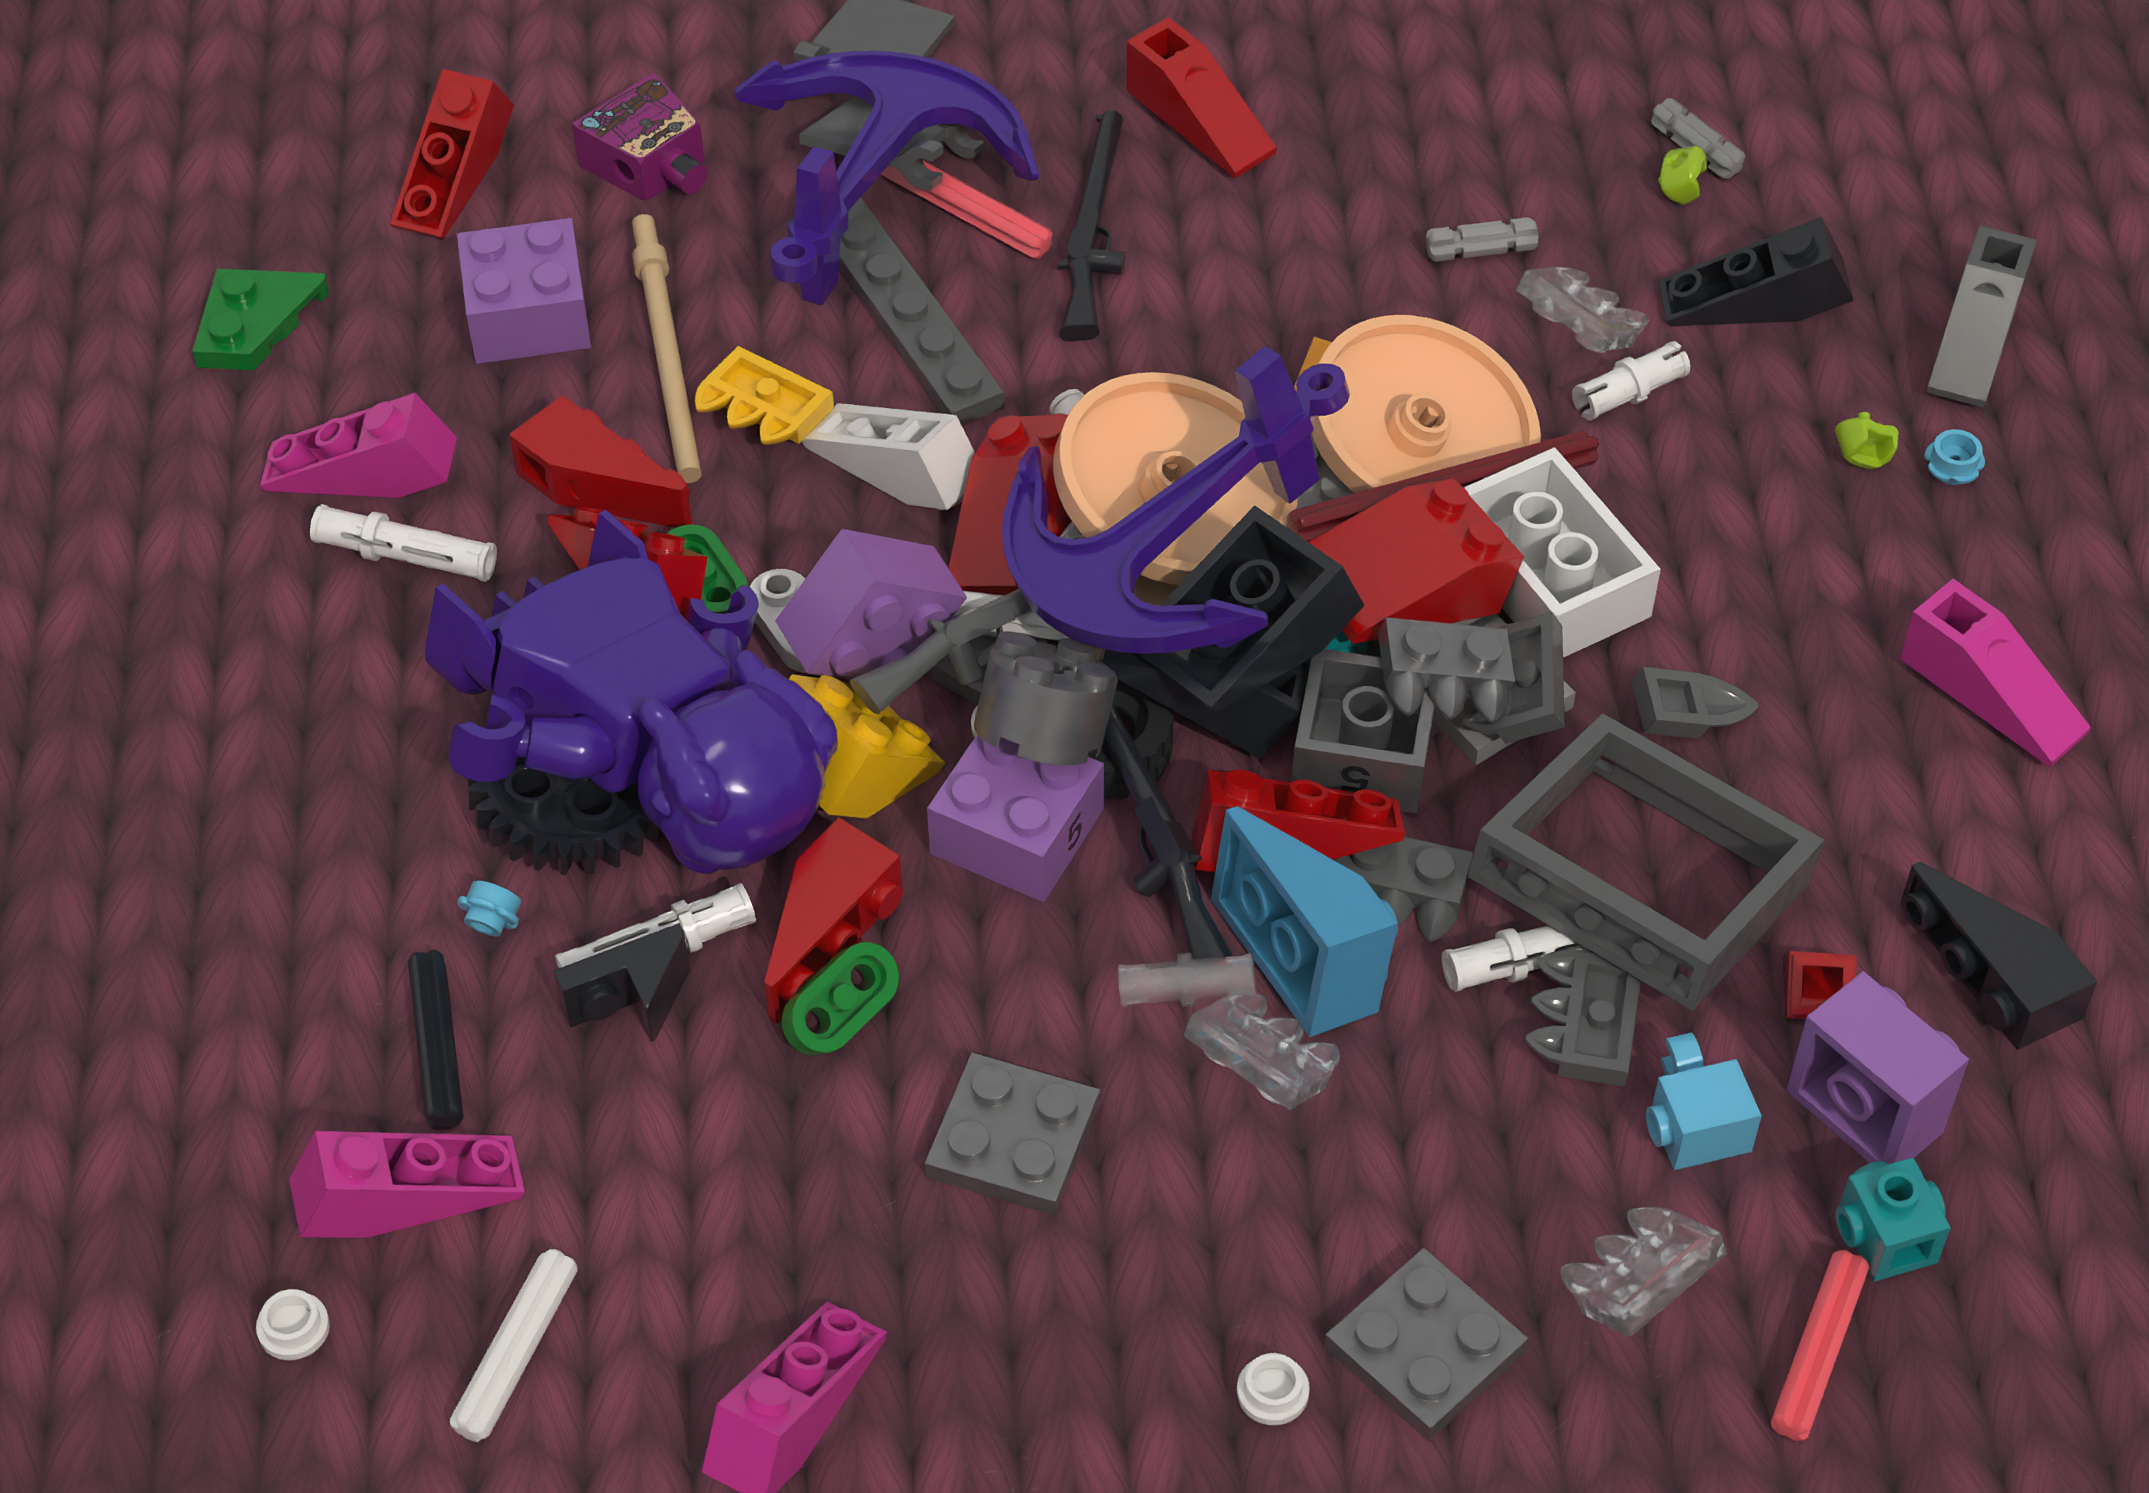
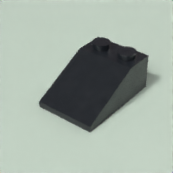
M1254 505L1160 606L1205 604L1206 601L1215 599L1265 612L1268 615L1267 626L1227 648L1213 644L1169 653L1134 654L1213 713H1217L1322 652L1365 605L1342 565Z

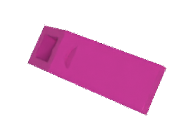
M412 393L389 402L378 403L374 407L342 418L331 419L325 424L295 434L284 435L278 440L272 441L260 487L270 492L400 498L447 482L457 437L416 393Z
M1954 578L1913 611L1900 660L2049 768L2089 734L2091 726L2006 616Z
M315 1131L289 1178L300 1237L369 1238L522 1199L525 1194L512 1136Z
M829 1302L824 1303L717 1403L702 1473L739 1493H776L802 1467L883 1345L887 1331L861 1319L850 1310L841 1309Z

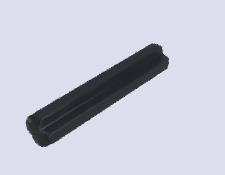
M433 949L426 953L415 952L408 960L424 1115L430 1128L440 1130L444 1127H456L464 1118L447 970L444 963V955L441 952Z

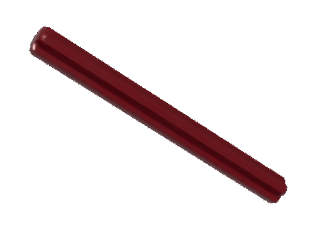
M1582 430L1295 509L1287 516L1288 529L1309 542L1405 487L1454 478L1462 487H1466L1554 447L1574 470L1595 464L1598 460L1597 448L1599 442L1596 436H1590L1586 431Z

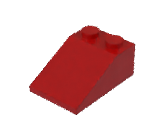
M1069 414L998 417L996 422L989 428L985 439L971 459L948 567L963 591L1006 595L1018 589L1008 567L1003 549L1002 523L1011 485L1019 470V461L1030 447L1038 446L1041 452L1042 472L1048 494L1047 530L1059 537L1072 520L1066 513L1059 498L1053 474L1055 446Z
M1454 478L1405 487L1309 541L1311 545L1344 567L1365 605L1342 629L1343 633L1353 644L1379 639L1378 631L1385 618L1451 624L1499 614L1524 559L1522 553L1505 536L1502 529L1488 517L1471 498L1467 490Z

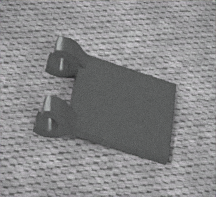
M847 0L811 43L801 41L793 52L794 60L801 61L815 56L849 51H888L914 54L928 58L955 25V16L903 0Z
M853 96L799 134V144L846 155L872 112V106L862 98ZM955 123L937 124L924 128L915 134L888 166L898 169L914 187L920 190H932L943 182V173L929 170L925 166L923 159L933 162L943 154V145L940 142L944 140L950 149L960 157L974 158L984 151L985 141L970 138L966 128L975 129L969 126Z

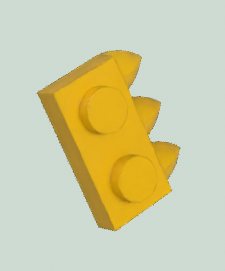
M740 346L732 351L702 381L695 395L696 410L700 413L713 412L724 407L727 408L728 425L732 429L745 428L756 423L761 425L760 438L763 445L778 444L789 439L800 444L834 409L832 391Z

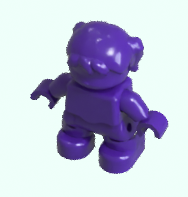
M607 510L600 512L598 515L587 568L568 574L547 585L542 584L535 576L528 579L524 598L518 603L504 591L497 593L492 616L484 621L445 584H441L435 589L425 645V661L459 693L477 695L490 691L496 694L491 695L485 728L478 726L472 721L457 724L453 727L448 752L453 770L471 780L494 782L510 775L516 767L518 757L525 758V768L569 780L590 778L603 790L610 793L620 792L637 783L638 798L644 813L661 829L669 840L676 858L691 871L711 874L717 870L744 868L777 853L794 841L807 827L817 811L825 787V772L837 750L838 737L834 721L816 699L794 681L783 677L777 670L767 667L756 654L749 649L747 650L759 607L757 595L749 586L741 585L731 596L727 614L711 612L705 606L704 600L690 598L684 618L679 612L659 565L648 560L644 543Z

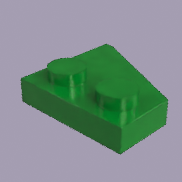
M217 269L192 351L197 368L255 370L272 353L273 346L280 340L286 339L300 325L297 314L312 299L322 302L328 296L329 285L326 273Z

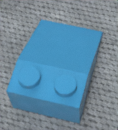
M1238 806L1227 809L1211 901L1309 1037L1378 1013L1384 984L1388 977V967L1394 940L1398 933L1397 918L1390 904L1380 899L1361 875Z

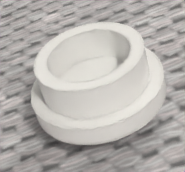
M290 1289L278 1292L267 1300L258 1316L256 1332L261 1346L268 1354L282 1360H297L314 1353L324 1343L329 1332L330 1322L326 1308L318 1298L301 1290Z
M1278 1353L1264 1354L1248 1363L1240 1373L1237 1383V1398L1243 1411L1253 1420L1266 1425H1282L1293 1421L1304 1411L1309 1399V1382L1303 1369L1291 1358Z

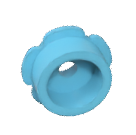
M1953 429L1940 433L1935 441L1927 447L1925 452V460L1929 462V472L1940 481L1951 485L1966 484L1974 481L1978 477L1979 471L1985 465L1980 441L1973 434L1963 430Z
M473 881L467 896H460L457 900L458 906L462 910L467 911L464 923L480 933L498 937L501 935L503 928L515 929L518 926L519 918L516 914L522 901L517 895L501 886L485 881Z

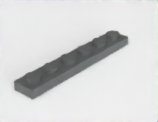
M860 197L848 211V230L841 237L839 271L941 414L957 415L961 425L1004 409V391Z

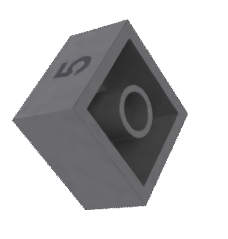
M1324 649L1312 657L1295 742L1291 782L1299 779L1311 780L1325 788L1350 792L1362 789L1375 790L1389 798L1398 799L1400 811L1418 813L1435 709L1428 690L1424 688L1421 704L1412 715L1407 716L1398 709L1387 693L1381 657Z

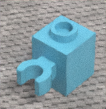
M1693 1033L1666 1038L1665 1044L1671 1056L1662 1057L1661 1059L1665 1076L1658 1078L1653 1104L1646 1109L1647 1127L1655 1146L1665 1147L1674 1170L1752 1152L1762 1115L1737 1059L1704 1066L1701 1050Z

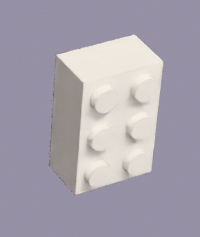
M1555 447L1464 487L1471 498L1502 529L1505 536L1524 556L1502 609L1514 623L1553 612L1562 625L1563 658L1652 617L1661 569Z

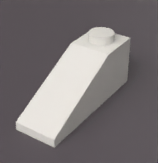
M838 403L802 441L805 448L905 504L937 508L939 510H948L963 501L971 459L975 454L957 415Z

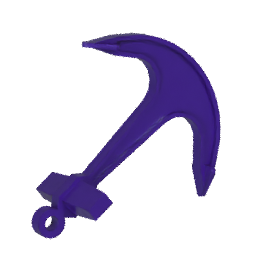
M849 51L815 56L784 66L778 61H771L734 90V95L738 101L771 110L781 109L786 100L827 93H847L860 97L873 108L837 171L834 152L814 146L797 168L795 216L787 225L788 237L778 240L772 245L770 261L773 276L784 283H800L802 298L809 302L823 305L838 284L841 237L848 230V211L910 139L924 128L937 124L953 123L969 126L985 136L1002 159L1013 167L1017 177L1029 181L1039 179V172L1034 160L1029 134L1019 113L1010 101L993 86L972 73L932 58L888 51Z
M1264 346L1235 370L1245 419L1241 422L1239 436L1114 526L1093 537L1074 540L1058 537L1047 530L1048 494L1042 472L1041 452L1038 446L1030 447L1019 461V470L1011 485L1002 523L1005 557L1013 579L1024 600L1044 622L1060 633L1087 645L1124 653H1169L1213 644L1227 648L1265 628L1268 622V615L1263 611L1215 599L1208 600L1205 604L1156 606L1141 601L1133 594L1135 583L1147 565L1258 463L1262 462L1275 494L1289 504L1320 480L1311 433L1314 432L1315 416L1334 414L1348 402L1350 392L1343 370L1339 366L1327 363L1311 366L1298 377L1296 383L1297 391H1295L1282 357L1267 346Z

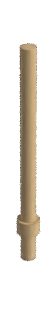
M641 214L632 221L636 248L632 253L636 277L643 282L676 470L686 483H693L701 478L702 473L665 280L669 273L665 248L658 243L654 218L648 214Z

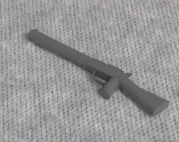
M1019 589L945 622L929 620L928 623L935 632L909 655L850 680V684L868 709L878 715L947 655L960 685L973 682L984 676L977 657L990 652L996 646L998 634L1003 632L1002 626L1032 611V609L1022 597ZM996 629L995 642L990 647L975 654L970 641Z

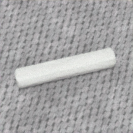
M549 1249L546 1253L539 1255L450 1418L451 1428L470 1441L479 1442L490 1435L577 1273L576 1262L570 1257L565 1256L561 1251Z

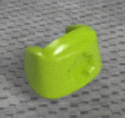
M1699 146L1670 150L1665 155L1658 182L1663 193L1672 201L1685 205L1700 196L1699 184L1696 178L1707 169V160L1703 149Z
M1861 412L1858 414V418L1844 420L1835 427L1843 458L1851 465L1866 469L1879 468L1892 459L1898 448V429L1893 425H1883L1870 420V413Z

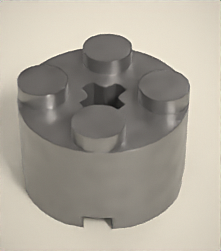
M1012 631L1001 632L998 634L996 646L990 651L974 720V730L984 741L997 748L1000 737L1019 744L1016 756L1031 761L1055 765H1079L1086 763L1089 751L1095 757L1100 754L1118 683L1116 673L1095 659L1096 647L1081 643L1072 638L1060 639L1057 646L1036 642L1032 637Z

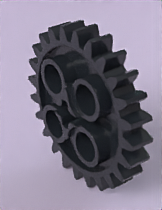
M518 757L514 771L504 779L494 782H478L468 779L469 810H475L477 829H489L490 845L492 847L501 846L509 842L510 860L512 861L522 858L528 852L534 854V870L540 871L551 859L558 860L561 875H567L573 861H581L587 873L594 874L596 859L602 857L613 867L617 868L620 867V852L622 849L640 857L643 855V838L653 841H659L661 838V829L646 816L640 806L637 783L620 792L610 793L603 790L590 778L569 780L525 768V758Z

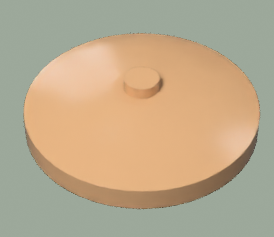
M1389 315L1368 319L1341 333L1328 346L1318 363L1333 364L1343 370L1350 397L1346 405L1334 414L1315 416L1314 432L1311 434L1329 468L1354 493L1541 442L1540 424L1536 408L1529 392L1516 372L1498 353L1484 342L1442 321L1413 315Z
M1158 372L1120 376L1090 390L1070 411L1058 437L1053 458L1055 486L1062 505L1073 524L1085 538L1093 537L1108 530L1239 436L1241 422L1245 419L1242 401L1230 393L1201 380L1177 374ZM1262 462L1258 463L1147 565L1140 575L1167 584L1180 585L1254 505L1288 528L1287 516L1291 511L1297 509L1298 498L1289 504L1275 494Z

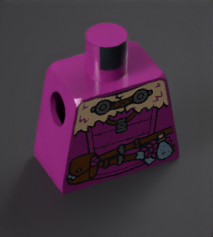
M655 73L648 75L572 123L578 165L641 200L651 199L673 184L684 193L692 194L698 191L707 179L708 170L703 165L705 158L701 126L696 117Z

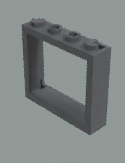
M1602 713L1480 829L1467 877L1691 1011H1694L1808 887L1825 839ZM1603 755L1604 757L1615 762L1614 766L1606 762L1605 760L1601 759L1600 757ZM1594 772L1766 871L1767 874L1704 940L1527 835ZM1502 859L1508 862L1507 870L1498 865ZM1682 966L1692 972L1690 979L1680 973Z

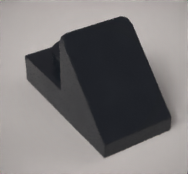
M680 923L553 970L561 1008L570 1028L590 1020L606 1019L619 1009L633 1004L650 1041L653 1042L657 1038L690 972L685 935Z

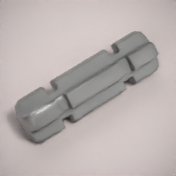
M1667 98L1662 104H1657L1653 110L1654 115L1651 122L1659 131L1666 136H1670L1673 133L1672 141L1682 148L1691 146L1702 148L1706 155L1707 163L1710 162L1708 168L1722 179H1730L1735 173L1738 174L1742 170L1745 154L1733 143L1726 141L1723 144L1725 138L1693 113H1689L1686 116L1685 114L1688 110L1675 99Z
M1528 217L1510 219L1508 225L1502 223L1501 220L1459 225L1456 227V231L1449 229V227L1434 228L1426 233L1427 254L1435 262L1454 260L1455 254H1459L1462 258L1504 254L1507 253L1508 248L1514 249L1515 252L1534 250L1538 246L1536 222Z

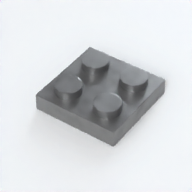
M971 1053L926 1159V1178L1056 1216L1099 1108L1100 1089Z
M1422 1248L1326 1334L1324 1348L1429 1442L1526 1352L1528 1337L1431 1253Z

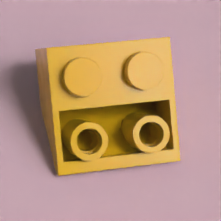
M794 674L790 676L789 680L797 683L821 704L834 721L837 729L838 746L825 772V787L819 803L828 815L869 818L938 774L944 766L945 762L928 746L931 740L924 730L910 721L901 719L889 706L878 715L873 713L864 704L850 683L841 682L829 675H822L820 678Z

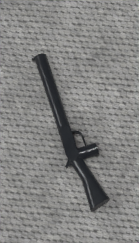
M1106 111L1103 115H1097L1096 121L1100 122L1075 227L1071 231L1067 258L1057 263V270H1069L1071 293L1059 331V336L1064 341L1091 340L1099 334L1092 271L1122 275L1124 271L1125 252L1110 250L1112 243L1111 232L1106 227L1099 225L1124 121L1123 116L1116 111ZM1098 233L1105 235L1108 239L1106 250L1095 249Z
M1112 703L1103 741L1137 805L1134 811L1141 823L1137 841L1148 863L1134 877V884L1143 895L1152 897L1171 880L1193 971L1201 972L1213 969L1234 959V956L1202 899L1194 864L1202 860V856L1196 854L1182 824L1176 821L1166 800L1162 798ZM1146 834L1157 854L1155 859L1147 846Z

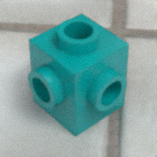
M1913 1157L1892 1164H1888L1885 1161H1876L1859 1168L1848 1177L1840 1205L1836 1209L1837 1227L1843 1241L1850 1248L1856 1247L1859 1255L1867 1260L1869 1264L1868 1272L1873 1282L1938 1263L1951 1229L1945 1218V1205L1938 1187L1933 1181L1925 1180Z

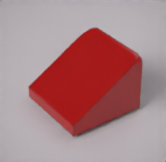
M1797 951L1783 953L1785 1018L1806 1020L1809 1014L1856 977L1857 955Z

